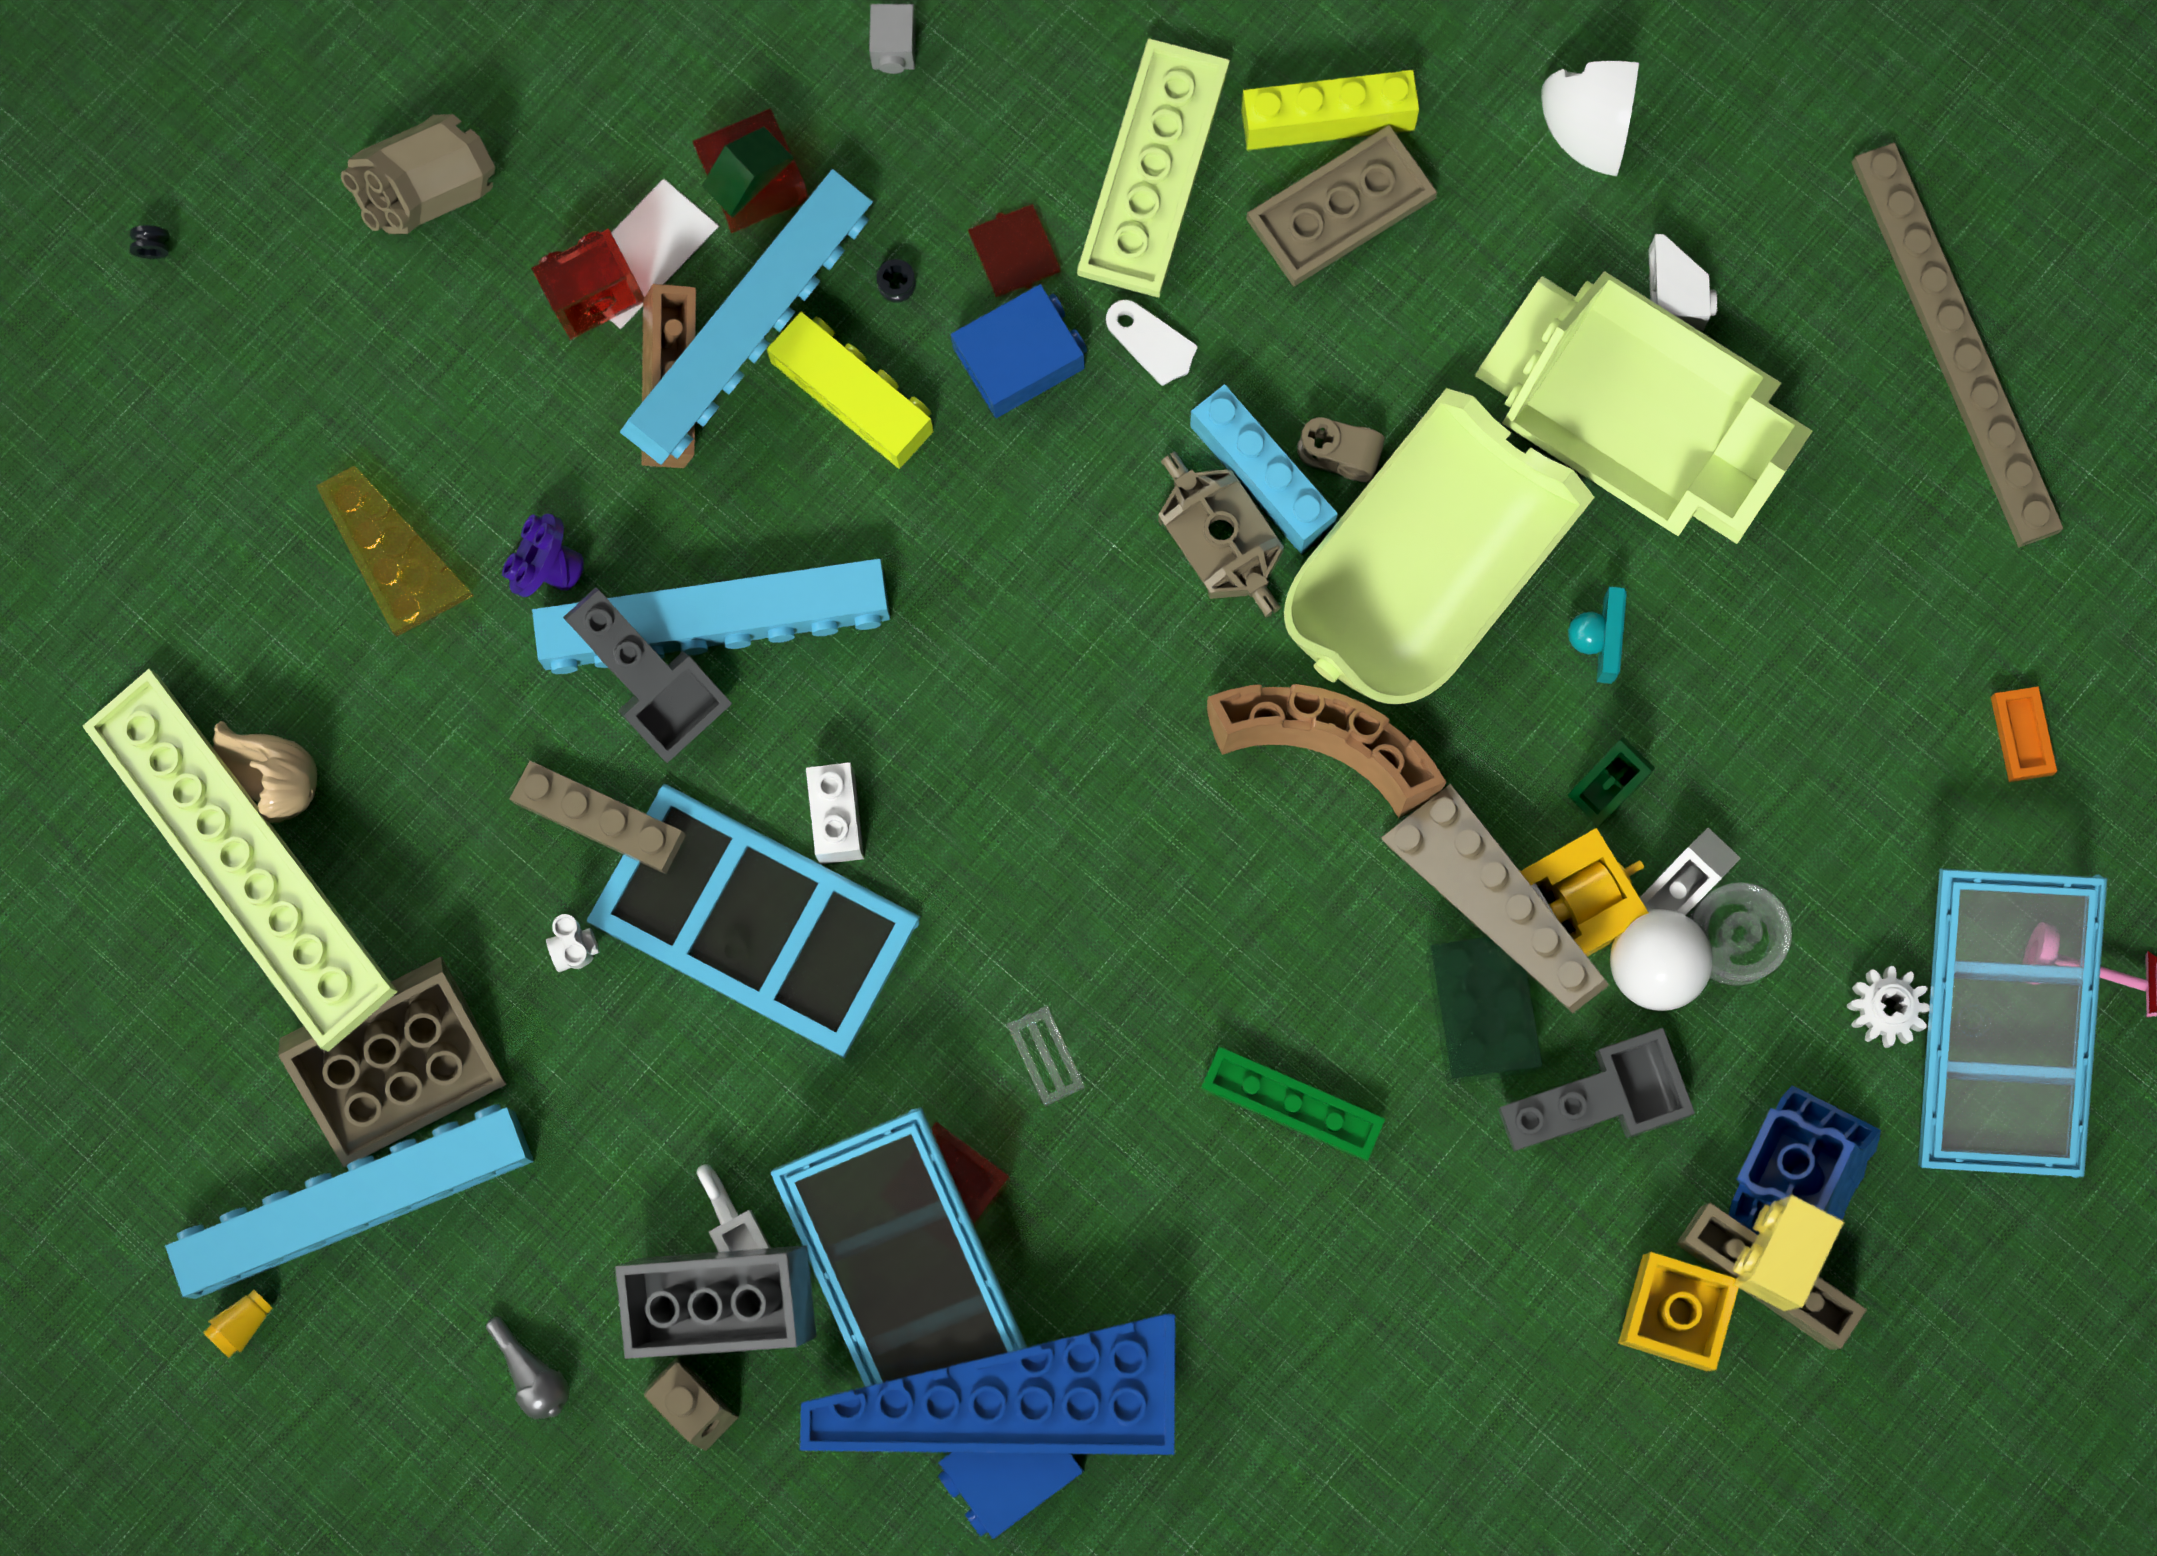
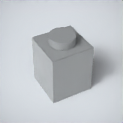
M871 4L869 52L873 69H880L882 72L890 74L901 73L904 69H915L916 21L913 4Z

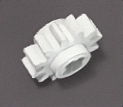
M1889 966L1885 969L1883 979L1874 969L1866 973V980L1869 986L1862 982L1853 985V991L1861 999L1853 1000L1847 1004L1848 1009L1860 1012V1017L1852 1022V1027L1858 1028L1866 1025L1869 1028L1865 1035V1041L1867 1042L1875 1039L1879 1034L1882 1035V1043L1885 1048H1889L1895 1043L1896 1035L1904 1044L1911 1042L1913 1035L1909 1028L1914 1031L1926 1029V1023L1918 1018V1015L1925 1014L1929 1011L1930 1007L1927 1003H1920L1918 999L1927 991V987L1919 986L1913 989L1910 986L1914 977L1912 972L1897 979V972L1894 966ZM1888 998L1896 1002L1893 1009L1898 1011L1890 1016L1883 1011L1886 1005L1881 1003Z

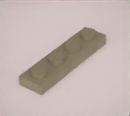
M529 761L509 799L520 807L664 874L667 873L686 836L683 831L532 761Z

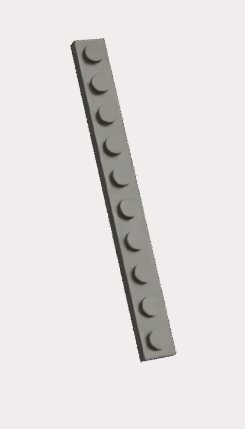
M1892 143L1855 156L1852 161L1853 168L2018 547L2060 533L2064 529L1896 144Z

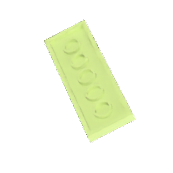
M1148 39L1079 262L1078 276L1160 298L1228 73L1230 60Z

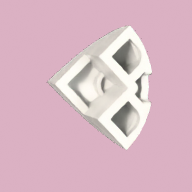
M1590 62L1586 64L1585 71L1582 74L1567 72L1562 69L1552 74L1542 86L1544 116L1553 137L1567 154L1594 171L1612 176H1617L1631 118L1639 66L1637 62Z

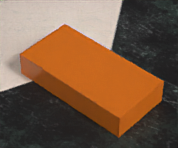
M2039 686L1995 693L1991 696L2009 782L2054 775L2057 772Z

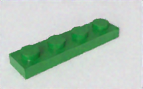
M1218 1047L1201 1087V1090L1365 1162L1368 1161L1385 1121V1118L1222 1047Z

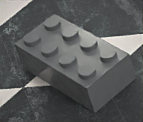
M807 1245L637 1258L615 1266L625 1359L798 1347L817 1337Z

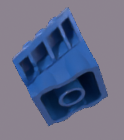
M1792 1085L1781 1097L1776 1110L1770 1109L1737 1178L1740 1185L1732 1199L1729 1216L1758 1235L1759 1232L1754 1230L1753 1227L1765 1205L1771 1206L1774 1201H1779L1793 1195L1842 1221L1855 1189L1858 1188L1860 1182L1864 1179L1867 1162L1877 1150L1881 1130Z

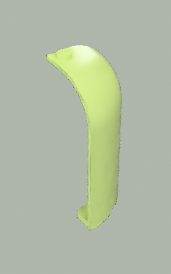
M1446 388L1297 573L1285 602L1284 621L1286 629L1297 645L1316 662L1314 668L1327 680L1335 682L1339 679L1357 692L1386 704H1405L1424 698L1440 688L1456 672L1595 497L1573 469L1548 459L1531 447L1525 454L1508 442L1506 439L1510 436L1511 432L1496 421L1474 396Z

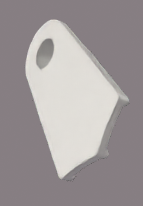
M1118 301L1109 308L1106 315V324L1109 331L1161 386L1189 373L1197 345L1133 301ZM1121 315H1128L1133 319V324L1129 327H1122L1117 319Z

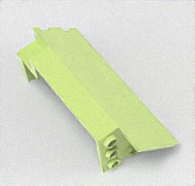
M1605 271L1594 284L1586 281L1576 297L1542 276L1475 375V377L1508 397L1505 405L1510 407V410L1502 424L1677 536L1681 534L1694 516L1738 544L1813 432L1769 404L1781 382Z

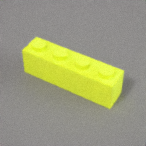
M1413 70L1243 90L1242 117L1247 150L1370 136L1390 125L1394 132L1415 130L1419 112Z
M800 312L767 348L771 363L900 469L933 433L932 422L929 417L931 415L930 410L917 398L912 396L908 400L897 391L899 388L898 384L886 372L879 370L875 373L864 364L867 360L856 347L850 343L843 346L833 338L834 331L822 319L815 317L811 320L803 312Z

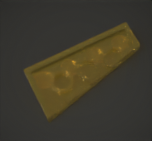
M355 466L316 485L392 633L396 637L474 596Z

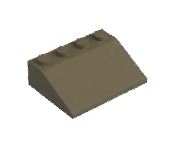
M442 956L391 981L398 992L329 1052L319 1047L305 1026L280 1038L278 1056L343 1167L506 1085L477 1022Z

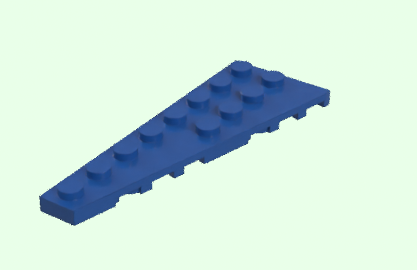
M1175 1314L1154 1316L804 1401L801 1403L800 1451L1174 1455Z

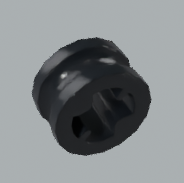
M150 225L136 226L130 230V237L135 241L130 244L129 252L132 255L144 259H160L168 256L169 247L164 244L169 241L168 230Z
M891 259L879 267L876 277L881 296L895 303L903 302L913 295L916 288L915 275L912 267L906 261ZM893 273H902L903 281L907 283L905 285L899 283V289H891L890 283L886 278L889 276L893 279Z

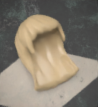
M223 721L215 725L213 737L214 750L248 795L258 802L259 813L266 821L280 823L298 816L307 809L316 791L317 768L314 759L303 747L293 741L274 735L236 734Z

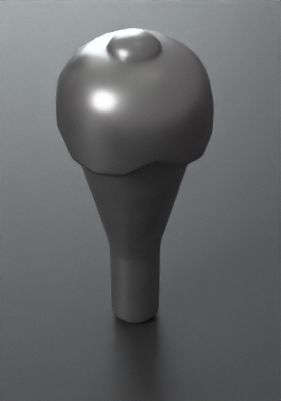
M501 1317L490 1319L486 1324V1329L504 1354L517 1390L515 1399L520 1408L529 1417L534 1419L557 1416L562 1411L569 1397V1386L563 1375L559 1371L550 1369L522 1346Z

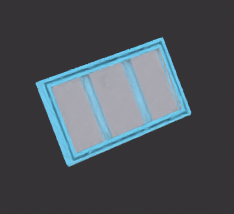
M1939 869L1918 1165L1921 1168L2071 1176L2073 1178L2085 1176L2107 878L2101 875H2094L2092 877Z

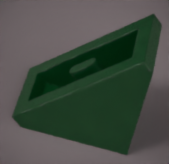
M763 126L725 145L703 182L702 187L733 218L794 160V157Z
M1622 737L1567 796L1595 824L1600 826L1646 782L1655 770V767Z

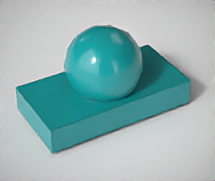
M1609 587L1603 598L1602 615L1593 611L1581 613L1570 622L1568 628L1569 641L1578 652L1586 655L1599 653L1596 681L1599 683L1612 684L1620 673L1627 593L1625 588Z

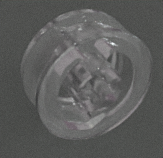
M1731 883L1721 886L1708 894L1690 915V919L1698 924L1709 940L1713 957L1710 978L1717 982L1740 986L1759 981L1773 972L1783 962L1789 951L1792 928L1788 913L1777 897L1760 886L1750 883ZM1727 904L1744 905L1748 912L1739 911L1731 914L1716 929L1715 941L1717 948L1713 947L1708 936V925L1714 911ZM1760 921L1764 922L1769 934L1768 948L1759 962L1751 965L1733 964L1730 961V956L1740 957L1745 955L1762 939L1763 929ZM1741 925L1746 929L1743 935L1745 940L1735 943L1731 939L1734 934L1733 929Z

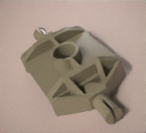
M1177 452L1171 453L1170 458L1167 455L1161 463L1164 464L1174 479L1175 487L1161 509L1158 521L1160 524L1165 525L1207 588L1209 598L1249 595L1254 598L1264 613L1265 618L1271 616L1272 611L1276 613L1281 606L1267 588V580L1281 558L1284 547L1233 471L1217 470L1195 473L1193 469L1188 471ZM1217 520H1225L1232 525L1234 532L1230 538L1218 540L1210 535L1209 526Z

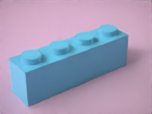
M1225 384L1191 410L1190 427L1227 470L1233 471L1247 493L1301 555L1332 530L1338 513Z

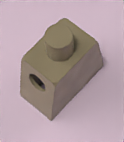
M677 1356L644 1391L646 1399L689 1443L705 1451L739 1418L680 1356Z

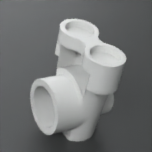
M562 914L555 918L552 929L556 936L546 939V943L558 973L570 968L580 969L591 963L594 959L593 955L600 953L591 928L582 931L579 923L568 914Z

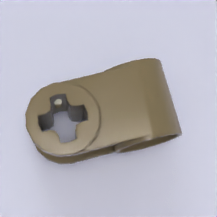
M1318 417L1311 419L1305 424L1298 442L1297 453L1300 460L1311 468L1340 474L1354 481L1371 482L1376 475L1385 438L1381 433L1369 428L1351 426ZM1315 438L1323 439L1322 448L1314 446Z

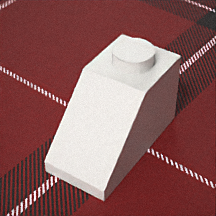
M1655 234L1649 248L1651 301L1695 329L1703 331L1710 316H1715L1717 310L1716 290H1710L1709 274L1664 234Z
M1707 828L1645 891L1640 899L1647 911L1662 909L1686 915L1741 858L1715 833Z

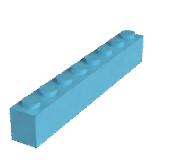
M832 169L632 414L620 433L660 465L664 463L670 454L678 459L693 441V438L687 434L693 425L697 422L704 427L719 408L713 402L718 394L723 390L730 395L745 376L739 368L747 358L755 363L770 345V342L764 337L772 327L780 332L795 314V311L789 306L796 297L799 296L804 301L808 298L820 282L814 275L823 265L830 270L845 251L839 244L846 235H849L854 240L870 219L863 214L872 204V201Z
M880 559L607 598L661 659L665 657L664 653L682 651L687 655H697L707 652L709 646L723 644L729 649L744 648L751 645V640L768 638L770 642H786L794 639V634L812 632L814 636H827L837 633L839 627L853 625L858 630L874 629L881 626V621L890 620L884 570ZM578 603L532 609L538 661L545 670H551L554 674L572 673L578 670L577 666L593 663H595V667L608 668L563 618Z
M499 1104L489 1106L474 1114L476 1120L462 1126H459L458 1122L442 1125L432 1131L434 1137L420 1143H417L416 1139L400 1142L389 1148L391 1154L378 1160H374L373 1156L358 1159L347 1165L349 1171L333 1178L331 1173L316 1176L305 1182L306 1189L291 1195L288 1190L271 1194L262 1199L264 1205L249 1212H247L245 1207L238 1208L219 1217L220 1224L204 1229L203 1225H197L177 1233L178 1241L165 1245L182 1296L197 1299L534 1162L516 1112L507 1107L501 1109Z

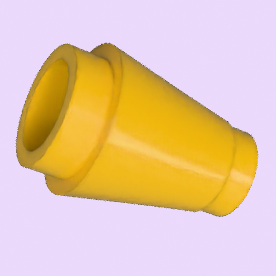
M253 1289L247 1296H244L208 1322L211 1325L203 1333L230 1358L237 1350L240 1353L243 1351L273 1308Z

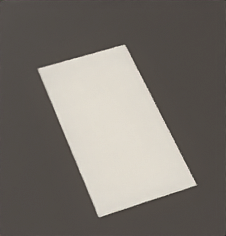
M663 179L565 282L621 329L643 306V299L652 284L663 285L719 226Z

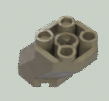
M453 114L433 115L415 127L356 153L348 159V168L341 172V180L345 187L354 195L361 208L362 219L368 227L374 231L382 228L388 234H408L419 225L473 202L492 190L493 182H488V178L494 175L495 165L480 136L471 129L465 133L456 127L462 121Z

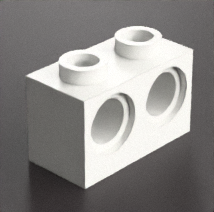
M851 763L806 768L814 849L819 863L828 864L864 859L855 773Z

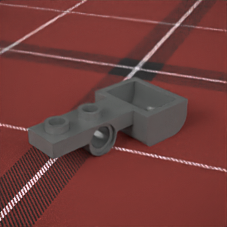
M595 588L563 617L601 661L634 695L618 712L666 763L674 758L732 705L728 698L685 652H681L667 665L599 589Z
M1661 1028L1599 1049L1595 1056L1602 1073L1500 1107L1498 1110L1513 1152L1556 1137L1578 1132L1615 1117L1619 1118L1627 1139L1694 1115V1109L1664 1029Z

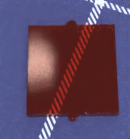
M1033 204L1006 215L998 213L995 219L968 229V234L995 297L1024 286L1030 289L1034 282L1061 272V268Z

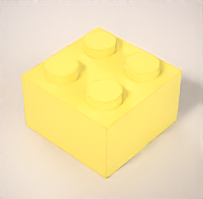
M1793 1195L1779 1201H1774L1771 1206L1765 1205L1753 1227L1754 1230L1759 1232L1751 1248L1747 1246L1743 1248L1734 1265L1733 1271L1739 1274L1734 1285L1783 1311L1803 1307L1843 1221Z

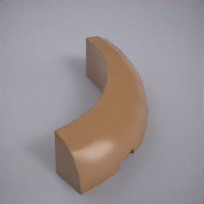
M1293 684L1290 688H1262V685H1250L1230 689L1208 697L1207 712L1209 722L1222 755L1238 749L1261 745H1289L1326 754L1350 766L1368 779L1389 802L1398 818L1421 807L1438 794L1446 784L1444 777L1433 760L1414 739L1410 741L1401 731L1389 723V718L1382 713L1343 694L1322 688Z

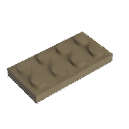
M1390 125L1249 211L1247 213V221L1294 287L1436 199L1437 191Z

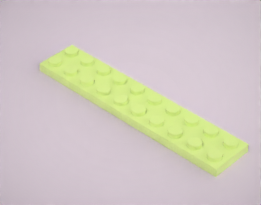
M148 669L83 725L85 731L321 1049L329 1052L398 992L268 820L266 821L262 817L258 806L157 673Z

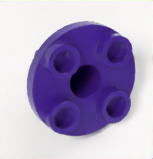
M532 514L525 521L521 531L523 540L516 554L512 553L507 558L502 570V576L509 579V587L513 593L521 597H528L543 582L566 591L571 589L579 580L583 571L584 559L580 553L562 545L564 527L560 518L552 514H544L541 517Z

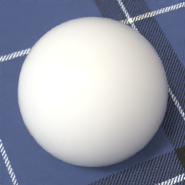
M1650 910L1648 914L1633 921L1625 932L1614 939L1610 953L1611 972L1621 992L1635 1004L1659 1011L1677 1009L1693 1001L1707 985L1713 965L1711 946L1703 930L1689 917L1671 910Z

